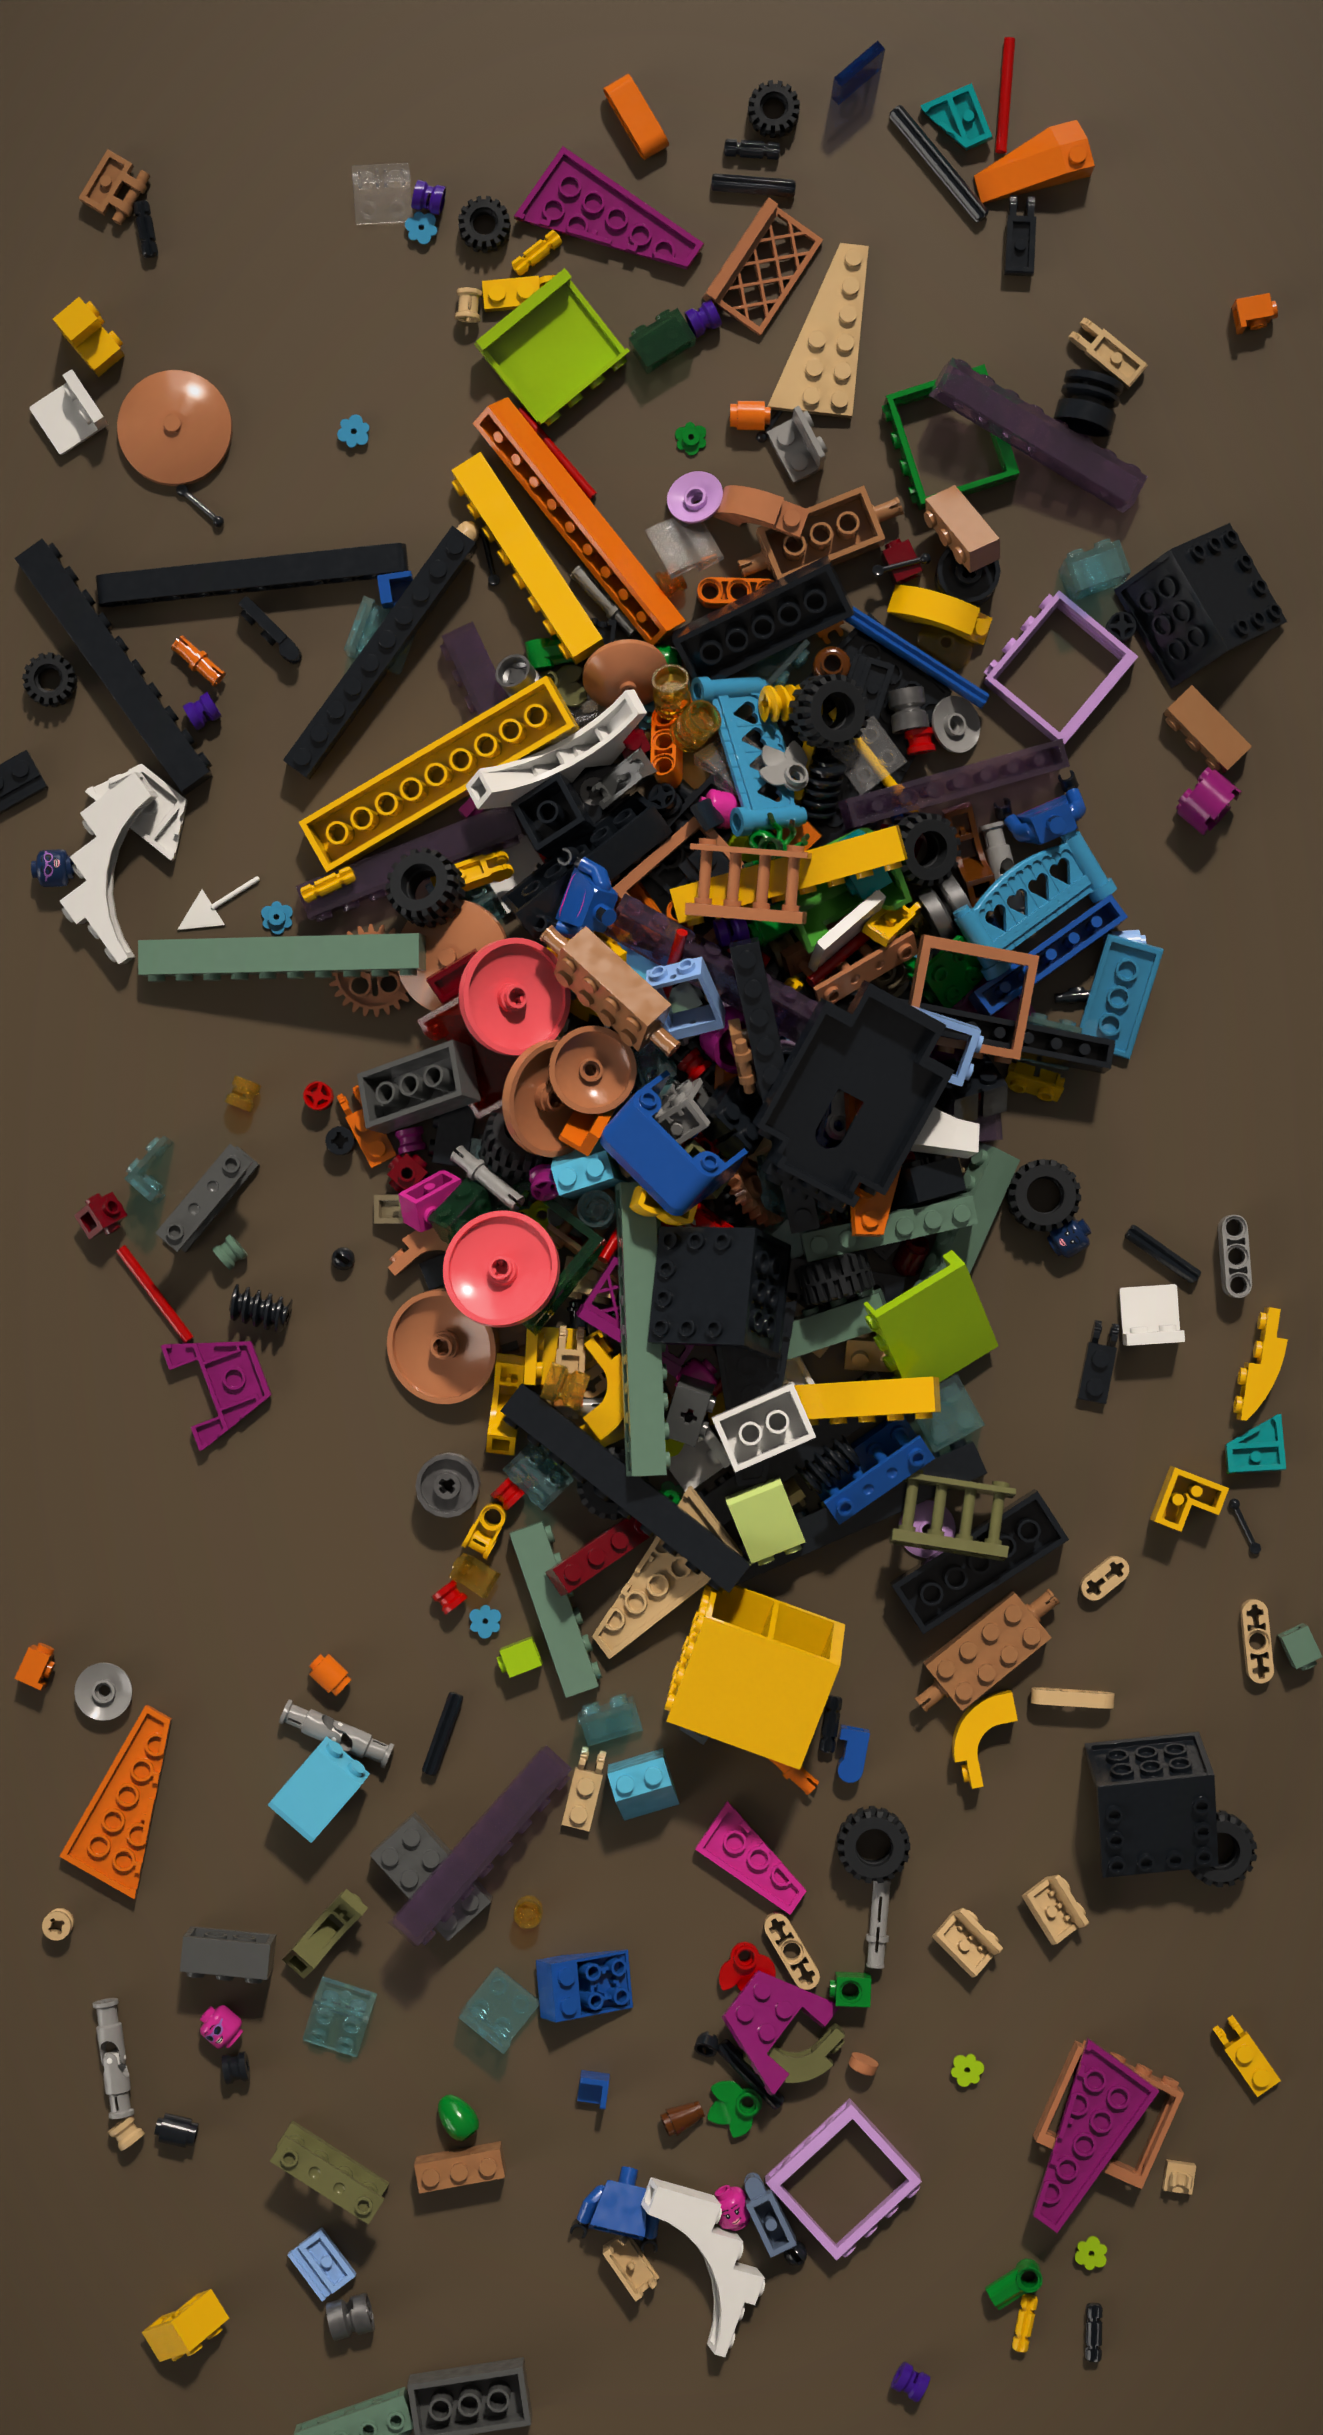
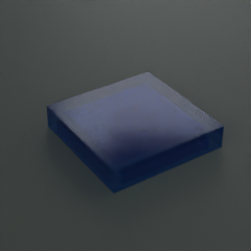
M876 41L834 77L831 97L838 105L882 69L885 48L879 41Z

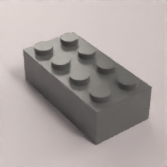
M455 1040L447 1041L357 1074L366 1129L383 1134L481 1101L472 1047Z
M416 1812L398 1826L370 1854L374 1861L447 1941L454 1937L491 1903L492 1895Z
M524 2357L409 2375L407 2386L415 2435H472L530 2426L532 2423V2408Z

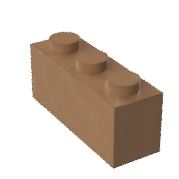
M956 485L925 499L926 512H924V519L929 528L935 529L942 544L948 546L953 551L956 561L959 564H963L970 573L1000 559V538Z
M1193 685L1163 713L1167 717L1165 719L1166 723L1174 731L1180 730L1187 737L1185 742L1195 752L1200 751L1207 758L1205 760L1206 764L1212 770L1216 769L1222 774L1229 770L1252 747Z
M501 2141L416 2156L414 2163L419 2194L502 2179L506 2175V2164Z

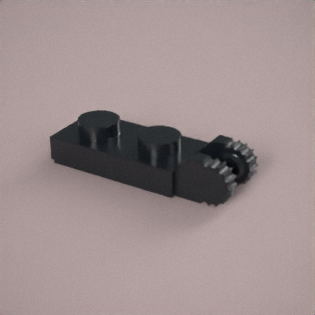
M1010 195L1009 215L1007 216L1004 275L1033 277L1036 237L1035 196H1028L1026 200V216H1016L1018 208L1017 195Z
M245 596L238 603L243 610L240 615L251 626L256 622L263 629L260 635L271 646L277 643L279 645V653L287 662L293 665L300 662L302 655L298 646L248 596Z
M1095 1320L1090 1342L1087 1343L1077 1394L1078 1399L1103 1404L1107 1403L1120 1325L1112 1324L1109 1331L1108 1345L1106 1346L1098 1344L1102 1332V1321Z

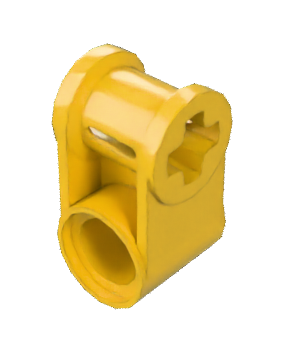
M491 1502L482 1509L475 1524L472 1525L461 1545L463 1548L470 1547L483 1554V1558L486 1560L507 1518V1511L502 1508L501 1503ZM490 1509L499 1511L501 1521L495 1524L490 1523L486 1519V1512Z

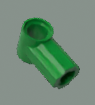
M539 638L525 642L527 659L537 672L548 671L558 665L574 663L572 658L566 660L558 647V644L561 643L559 639Z
M1025 2258L1020 2260L1013 2270L985 2286L995 2307L1001 2310L1026 2293L1036 2292L1042 2285L1040 2266L1035 2260ZM1026 2271L1036 2273L1035 2278L1030 2281L1022 2279L1021 2276Z

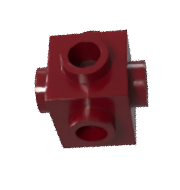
M407 1153L403 1157L398 1154L388 1165V1168L391 1170L387 1175L392 1179L389 1184L401 1193L426 1179L430 1174L425 1169L428 1164L416 1153L412 1157ZM405 1168H410L413 1172L412 1177L409 1179H405L402 1176V1171Z
M113 1192L101 1196L100 1193L95 1194L85 1201L86 1206L74 1215L89 1240L103 1232L108 1236L121 1228L119 1222L128 1216Z

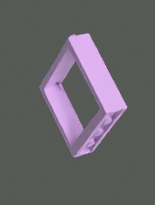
M1058 591L1054 597L1049 594L1039 605L1042 611L1036 618L1030 616L1020 628L1023 634L1018 640L1012 637L1002 649L1005 653L999 662L993 660L983 672L987 675L983 684L1062 749L1131 667L1138 656L1061 591ZM1056 608L1120 660L1061 732H1058L997 681V678Z
M850 2098L765 2176L766 2184L836 2261L841 2256L845 2258L850 2255L857 2246L855 2243L863 2236L865 2238L869 2237L877 2229V2223L884 2216L889 2218L898 2210V2203L905 2197L911 2198L920 2189L919 2184L922 2182L920 2174ZM853 2119L907 2179L835 2244L782 2184Z

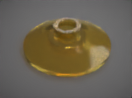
M927 624L921 628L916 641L917 648L954 672L967 664L972 655L974 645L972 642L950 631ZM947 638L950 640L951 646L944 648L941 646L940 641Z

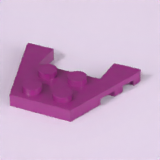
M252 1341L161 1345L169 1370L196 1360L199 1361L216 1407L218 1417L191 1426L199 1451L206 1449L272 1395Z
M757 1971L721 2017L739 2047L743 2048L751 2061V2066L763 2081L767 2093L774 2095L789 2076V2073L767 2055L768 2051L800 2009L823 2028L828 2024L840 2006H836L835 2002L764 1972Z

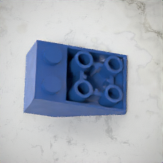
M628 1950L560 1955L536 1960L540 2016L543 2019L561 2022L633 2008Z

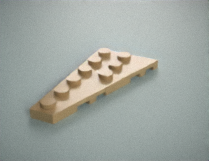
M840 243L767 406L771 410L793 412L795 407L800 406L802 412L808 411L809 414L852 418L869 246Z
M689 1486L678 1506L743 1556L742 1551L694 1488ZM656 1536L628 1583L625 1584L617 1600L592 1635L609 1659L700 1590L711 1579L702 1571L697 1575L685 1565L688 1560L679 1553L675 1557L662 1547L665 1542L658 1536Z

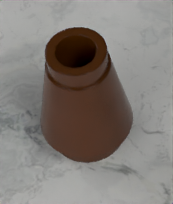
M699 2101L665 2109L666 2112L660 2115L669 2137L674 2134L676 2136L680 2135L701 2118L705 2117Z

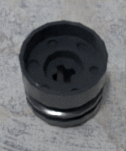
M1084 369L1067 370L1064 377L1066 384H1063L1061 388V393L1067 398L1058 401L1053 418L1054 423L1063 429L1085 436H1110L1116 414L1109 408L1118 407L1120 403L1118 396H1121L1124 385L1117 379L1103 373Z

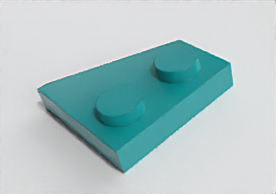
M972 83L920 105L923 113L966 151L993 139Z
M1281 1414L1273 1416L1225 1445L1227 1474L1286 1470Z

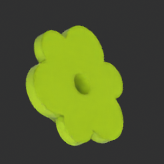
M968 2054L966 2057L957 2055L953 2060L955 2067L951 2069L952 2076L957 2078L958 2084L962 2087H966L970 2083H978L980 2081L979 2075L984 2071L983 2063L976 2060L974 2054Z
M1090 2236L1086 2242L1080 2241L1077 2244L1078 2251L1075 2253V2260L1078 2264L1084 2265L1087 2270H1093L1095 2266L1103 2267L1106 2264L1107 2259L1104 2254L1107 2252V2247L1104 2244H1100L1096 2236Z

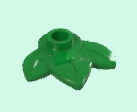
M725 2080L713 2084L711 2090L718 2100L710 2107L707 2119L716 2124H729L733 2138L746 2134L752 2127L753 2116L757 2115L761 2110V2096L753 2088L742 2089L734 2081ZM749 2097L753 2100V2104L748 2107L744 2106L742 2103L743 2099Z

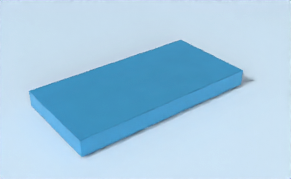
M1107 933L1077 1033L1115 1040L1113 1055L1130 1059L1164 951L1163 948Z

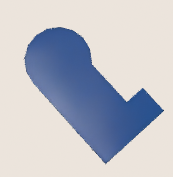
M840 1724L839 1739L846 1741L843 1756L837 1763V1771L843 1781L854 1783L863 1774L870 1731L869 1729Z

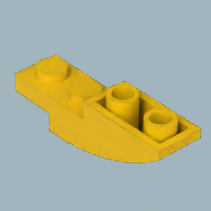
M1264 1307V1313H1259L1257 1329L1261 1330L1260 1341H1255L1253 1358H1257L1256 1364L1245 1362L1244 1368L1240 1367L1237 1383L1241 1385L1240 1396L1235 1397L1233 1412L1237 1413L1236 1419L1247 1421L1266 1399L1279 1374L1288 1339L1277 1338L1281 1309Z

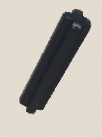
M713 174L711 188L713 191L793 197L795 195L796 182L790 179Z
M1136 1225L1130 1226L1127 1230L1125 1238L1189 1283L1194 1284L1198 1280L1201 1271Z
M450 1692L445 1702L422 1768V1772L428 1775L435 1776L438 1772L463 1701V1696L458 1693Z
M728 2039L719 2044L717 2052L772 2109L776 2110L785 2101L784 2096L778 2090L774 2095L767 2093L760 2076L755 2073L753 2068L743 2059V2054Z

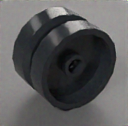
M949 547L946 548L939 559L934 576L937 592L963 600L976 607L987 602L998 585L1001 572L999 560L971 572L972 578L970 576L965 578L962 575L963 572L969 571L963 564H959L956 561L953 551Z

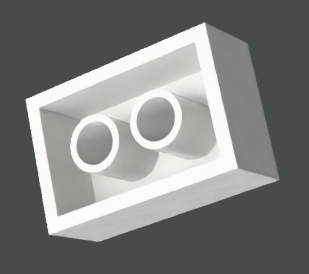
M792 1382L711 1417L735 1472L816 1438Z

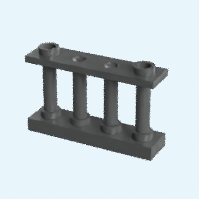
M229 1144L155 1234L177 1252L180 1249L187 1252L260 1164L240 1147H234L232 1144Z

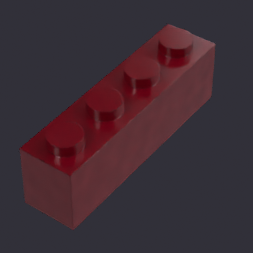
M634 1517L631 1520L623 1518L545 1573L561 1596L569 1594L650 1537L639 1528L642 1523Z

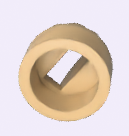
M464 521L456 528L474 542L479 537V528L475 522Z

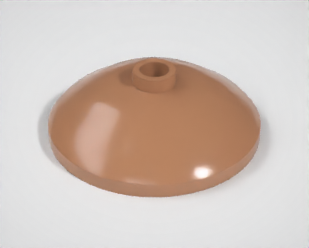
M634 639L618 640L600 647L588 658L582 673L583 685L587 695L595 703L605 708L610 707L625 690H635L643 706H645L662 693L669 677L668 664L662 652L647 642Z
M584 1026L570 1031L559 1040L551 1053L548 1073L553 1091L566 1106L585 1114H600L616 1108L629 1096L635 1084L637 1066L631 1047L621 1040L618 1033L602 1026ZM589 1064L595 1068L592 1076H588L585 1073V1067Z

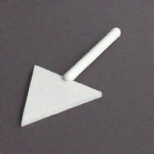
M258 876L254 877L213 904H211L202 889L177 930L225 925L215 909L259 882L260 878Z

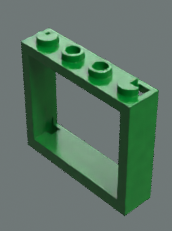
M985 364L886 395L885 405L882 406L883 416L886 422H891L894 431L890 433L891 441L895 450L900 449L902 459L899 460L900 469L904 477H909L911 487H908V493L912 504L917 503L919 511L926 509L925 499L930 496H925L897 409L899 406L974 383L1002 473L967 483L957 488L964 496L1017 480L1020 474Z

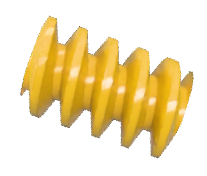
M789 684L785 687L782 685L774 687L771 685L764 686L758 700V709L762 721L766 722L768 716H770L772 722H777L779 716H781L783 722L789 721V714L793 713V708H790L789 704L790 701H795V697L792 694L795 690L801 689L799 684L796 686ZM823 704L821 707V715L823 713Z

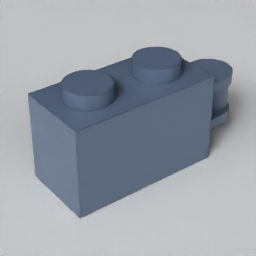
M757 2173L747 2174L744 2179L745 2190L748 2194L746 2195L745 2204L770 2257L796 2246V2236L776 2194L768 2185H764Z

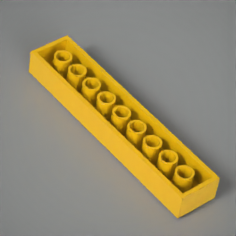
M544 676L299 821V824L327 873H337L339 870L356 862L468 796L469 792L465 786L480 768L498 766L530 756L558 743L580 730L553 680L548 676Z

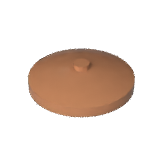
M167 370L144 378L130 390L118 414L117 433L125 457L138 473L150 481L161 485L178 486L199 482L211 475L221 465L230 449L233 424L228 405L213 384L191 372Z
M461 899L460 901L463 903L461 909L456 908L454 911L456 915L452 919L447 917V923L440 925L436 922V927L429 928L425 925L423 928L407 921L401 934L420 933L426 936V971H417V976H400V971H398L404 988L416 1002L426 1009L445 1015L461 1014L459 994L442 1004L427 983V977L475 948L479 951L489 943L507 939L503 927L493 914L474 902Z
M554 1039L532 1045L517 1058L507 1075L502 1096L503 1117L513 1140L527 1152L544 1157H559L575 1150L559 1140V1136L574 1110L566 1106L557 1097L549 1080L548 1067L550 1056L554 1047L559 1042V1040ZM589 1064L585 1067V1073L588 1076H592L595 1068Z
M446 1289L428 1290L405 1302L393 1317L387 1336L388 1358L398 1380L415 1396L435 1404L458 1403L480 1392L488 1384L495 1372L496 1357L500 1350L496 1327L481 1325L465 1316L451 1301Z

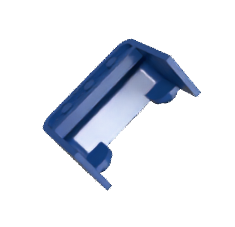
M666 1070L638 1090L604 1127L600 1136V1143L667 1213L681 1216L734 1177L748 1151L745 1148L727 1162H724L718 1155L709 1151L700 1152L692 1158L653 1118L661 1109L662 1103L659 1094L670 1076V1073Z

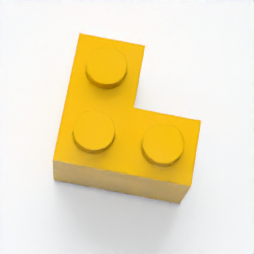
M78 297L56 315L53 321L94 373L100 377L125 356L120 348L123 342L114 331L108 334L102 327L105 321L90 301L85 304Z
M1170 1466L1150 1520L1182 1532L1192 1505L1219 1515L1229 1488Z
M212 2289L194 2295L178 2310L159 2317L142 2331V2334L159 2362L170 2358L172 2361H176L185 2354L191 2356L203 2347L201 2342L206 2338L211 2339L223 2330L221 2325L229 2317Z

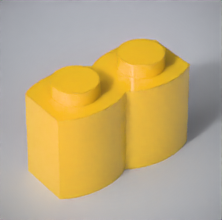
M641 1185L635 1187L629 1205L630 1209L635 1213L645 1217L656 1216L660 1221L671 1226H683L693 1223L698 1206L697 1204L684 1215H671Z

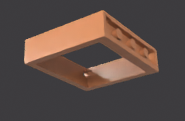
M695 816L613 887L618 893V902L666 955H670L673 943L628 892L699 830L708 839H717L716 845L729 846L715 830L709 833L705 832ZM722 852L730 861V852ZM741 861V869L745 868L744 862ZM714 928L681 956L680 961L687 958L701 957L699 953L706 947L712 950L717 946L718 942Z
M921 935L908 1002L909 1005L920 1008L931 949L1026 966L1011 1049L982 1044L979 1053L974 1052L973 1058L983 1059V1054L994 1055L995 1062L1011 1064L1012 1059L1020 1060L1039 956L930 935ZM940 1036L936 1043L938 1045L937 1051L954 1054L955 1048L964 1050L967 1041Z
M1076 2040L1074 2041L1034 2131L1033 2137L1035 2141L1048 2148L1053 2149L1057 2133L1048 2128L1077 2062L1083 2053L1086 2040H1084L1083 2044ZM1110 2052L1111 2055L1159 2090L1168 2093L1136 2167L1133 2168L1111 2158L1102 2170L1106 2174L1142 2189L1184 2092L1178 2087L1179 2082L1165 2075H1163L1162 2079L1152 2075L1153 2071L1150 2068L1138 2063L1134 2067L1125 2063L1126 2058Z

